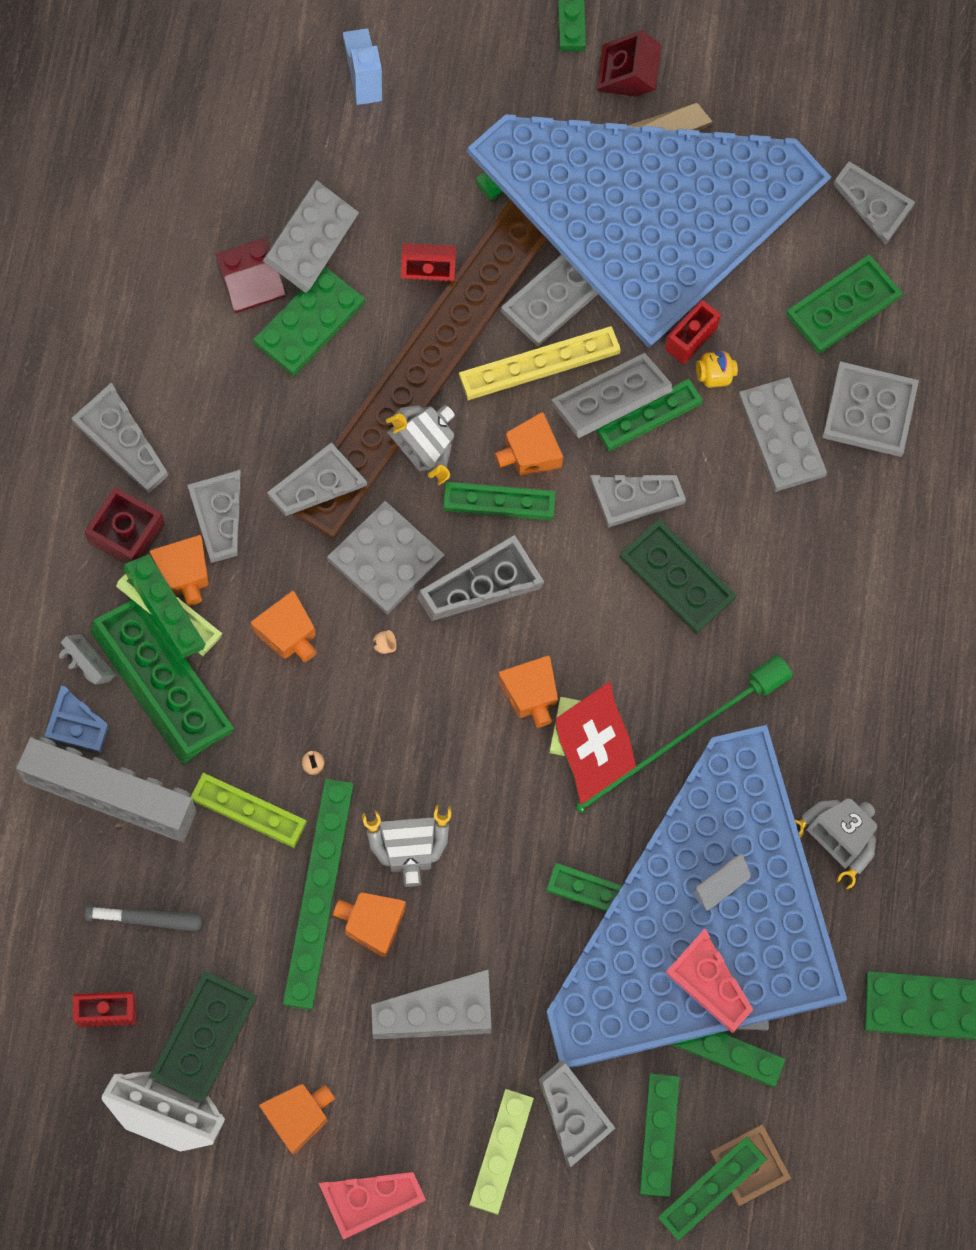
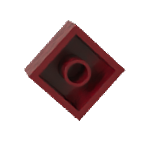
M114 487L84 532L89 544L126 564L145 556L165 526V522L161 512Z

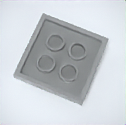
M840 361L822 438L902 457L919 380Z
M386 501L327 556V560L386 615L445 559V554Z

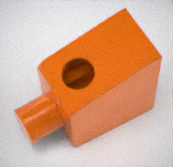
M543 412L508 431L505 434L506 449L494 453L499 468L513 463L520 476L558 469L562 467L563 455Z
M201 535L150 550L152 560L175 596L183 594L187 606L201 603L202 597L199 589L209 585Z
M294 591L250 622L254 634L284 659L296 652L303 662H307L317 653L309 643L316 636L315 628Z
M549 655L498 673L499 685L519 718L532 715L537 728L552 722L548 709L557 705L558 697Z
M359 893L355 905L339 899L333 916L348 921L345 927L346 936L379 956L386 958L406 909V902L388 897Z
M301 1084L263 1102L259 1106L286 1147L294 1155L326 1124L328 1120L321 1109L335 1100L326 1085L310 1094L304 1084Z

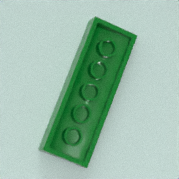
M131 600L93 620L90 630L91 635L182 766L206 748L233 732L234 727L186 659L179 660L150 613Z

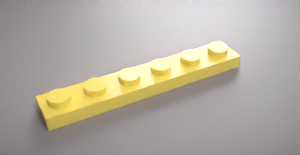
M610 326L459 372V379L467 400H471L618 355L621 349L613 328Z

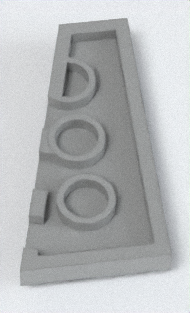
M112 383L71 418L72 422L147 494L168 477L166 469L151 445L147 442Z

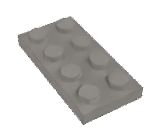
M316 180L262 261L306 293L314 284L359 212Z
M561 254L501 307V313L539 347L596 297L598 293Z
M643 353L551 399L555 411L577 438H580L672 392L673 389L672 383L652 360Z
M790 377L739 392V401L775 492L826 477V468Z

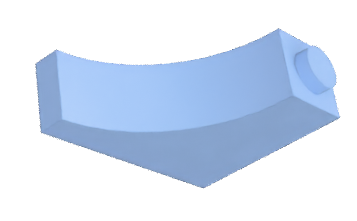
M368 28L343 32L356 104L382 101V68L377 45L372 46Z

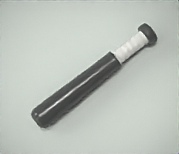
M87 904L85 909V920L89 922L93 921V919L118 920L125 924L198 931L202 926V916L198 913L130 908L116 910L96 908L94 904Z

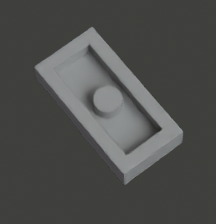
M81 634L66 636L61 641V644L66 649L60 652V659L67 658L69 655L73 658L72 663L68 666L69 669L80 667L84 671L85 678L95 685L109 683L116 676L114 671Z

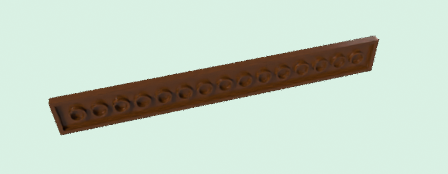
M511 199L456 273L455 280L450 282L334 442L333 445L367 481V486L292 514L332 540L336 538L400 448L387 433L394 426L392 422L387 423L386 419L392 417L403 407L419 405L422 408L430 406L548 240Z

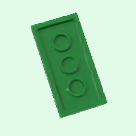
M869 254L788 309L786 316L814 350L820 354L896 302L903 293Z
M324 267L310 290L306 293L301 290L253 339V343L294 377L365 304V298L327 267Z
M868 971L866 973L864 1031L976 1040V980Z

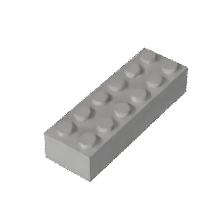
M30 737L16 768L24 783L184 843L197 812L193 799L189 797L190 793L174 787L173 791L162 787V782L147 777L146 780L135 777V772L124 767L116 770L109 767L107 761L97 757H93L92 760L82 757L83 753L74 748L67 747L66 750L55 747L56 743L47 738L40 737L37 740Z

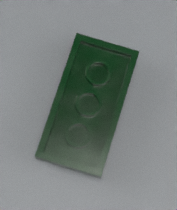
M660 519L619 555V558L696 635L737 597Z
M204 971L149 1076L150 1079L204 1105L257 1000V995Z

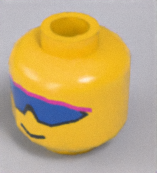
M725 351L704 353L701 360H698L696 363L697 379L699 382H703L707 388L728 386L731 384L733 376H737V362L732 360L729 353Z

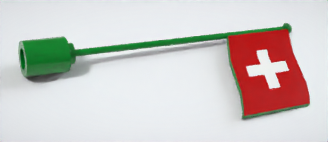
M775 655L749 673V688L638 765L635 764L630 738L614 701L611 681L555 718L559 743L574 776L579 798L576 810L580 813L585 812L584 808L751 692L765 697L793 678L786 662L779 655Z

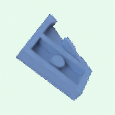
M61 686L44 737L57 743L101 754L109 726L99 716L95 715L87 705L77 699L69 689Z

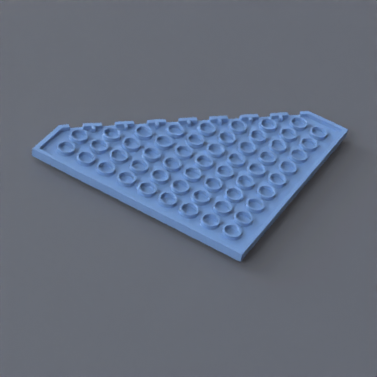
M505 114L466 150L472 159L648 348L831 178L801 143L794 138H785L783 140L771 139L770 136L750 135L748 137L736 136L734 133H700L699 130L678 129L677 131L664 130L663 127H629L627 124L616 123L593 124L590 121L580 120L557 121L553 120V118L533 116L531 118H522Z
M767 725L711 738L705 751L697 761L679 794L668 809L644 852L636 862L624 885L546 1012L558 1062L562 1060L571 1069L728 1031L723 1024L665 974L704 929L708 932L717 952L719 951L726 967L732 977L736 979L753 1008V1011L738 1028L847 1001ZM742 854L750 872V879L710 910H704L693 896L695 888L737 855Z

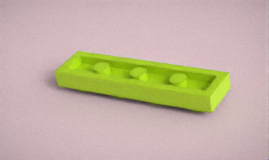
M205 773L202 774L191 795L193 802L292 848H295L307 824L305 819Z

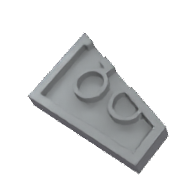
M850 161L840 172L833 184L885 245H887L915 204L910 198Z
M330 443L267 492V494L285 516L365 487L367 486V481L341 452Z
M241 470L187 485L210 562L214 563L238 556Z
M590 475L591 485L608 528L673 508L686 502L677 475H643V477H625V475L600 477V475Z
M561 1060L539 1079L566 1163L569 1167H572L616 1128L566 1063Z

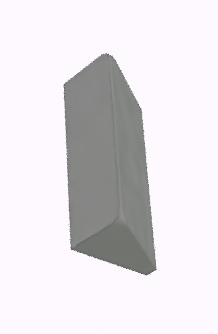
M742 854L737 855L695 888L693 896L704 910H710L750 879V872Z

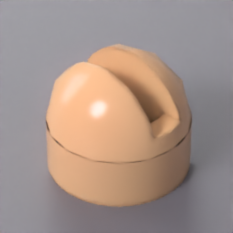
M382 631L373 638V642L377 644L374 646L377 652L387 654L396 650V638L392 631Z
M309 751L303 756L302 768L307 774L317 775L324 769V758L319 752ZM310 756H314L317 764L316 768H312Z

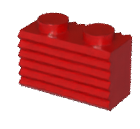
M403 243L401 278L403 280L405 278L408 280L411 278L413 280L416 278L421 280L423 278L430 281L432 279L435 281L439 279L440 281L445 280L447 282L450 280L453 282L455 280L456 246Z
M700 300L667 336L664 349L679 362L686 364L687 360H690V357L697 352V349H700V346L707 342V338H710L711 334L717 331L720 313L704 300Z
M133 992L73 994V1021L80 1029L82 1026L85 1028L88 1026L91 1028L97 1026L99 1028L101 1025L103 1027L106 1025L109 1027L120 1025L122 1027L124 1024L127 1027L130 1024L135 1026L137 1024L136 996Z

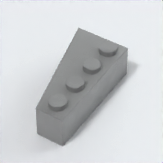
M514 535L419 591L417 598L431 621L539 590L544 581Z
M481 971L371 1004L373 1039L490 1034L489 971Z

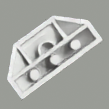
M138 1072L127 1075L114 1074L102 1095V1101L126 1130L178 1151L190 1150L214 1143L225 1118L222 1114H219L209 1096L203 1105L151 1080L149 1076L152 1072Z

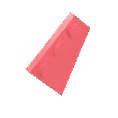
M706 929L698 935L665 973L732 1033L753 1011L736 979L732 977L726 967L719 951L717 952L710 940Z
M413 1172L319 1183L343 1240L426 1201Z

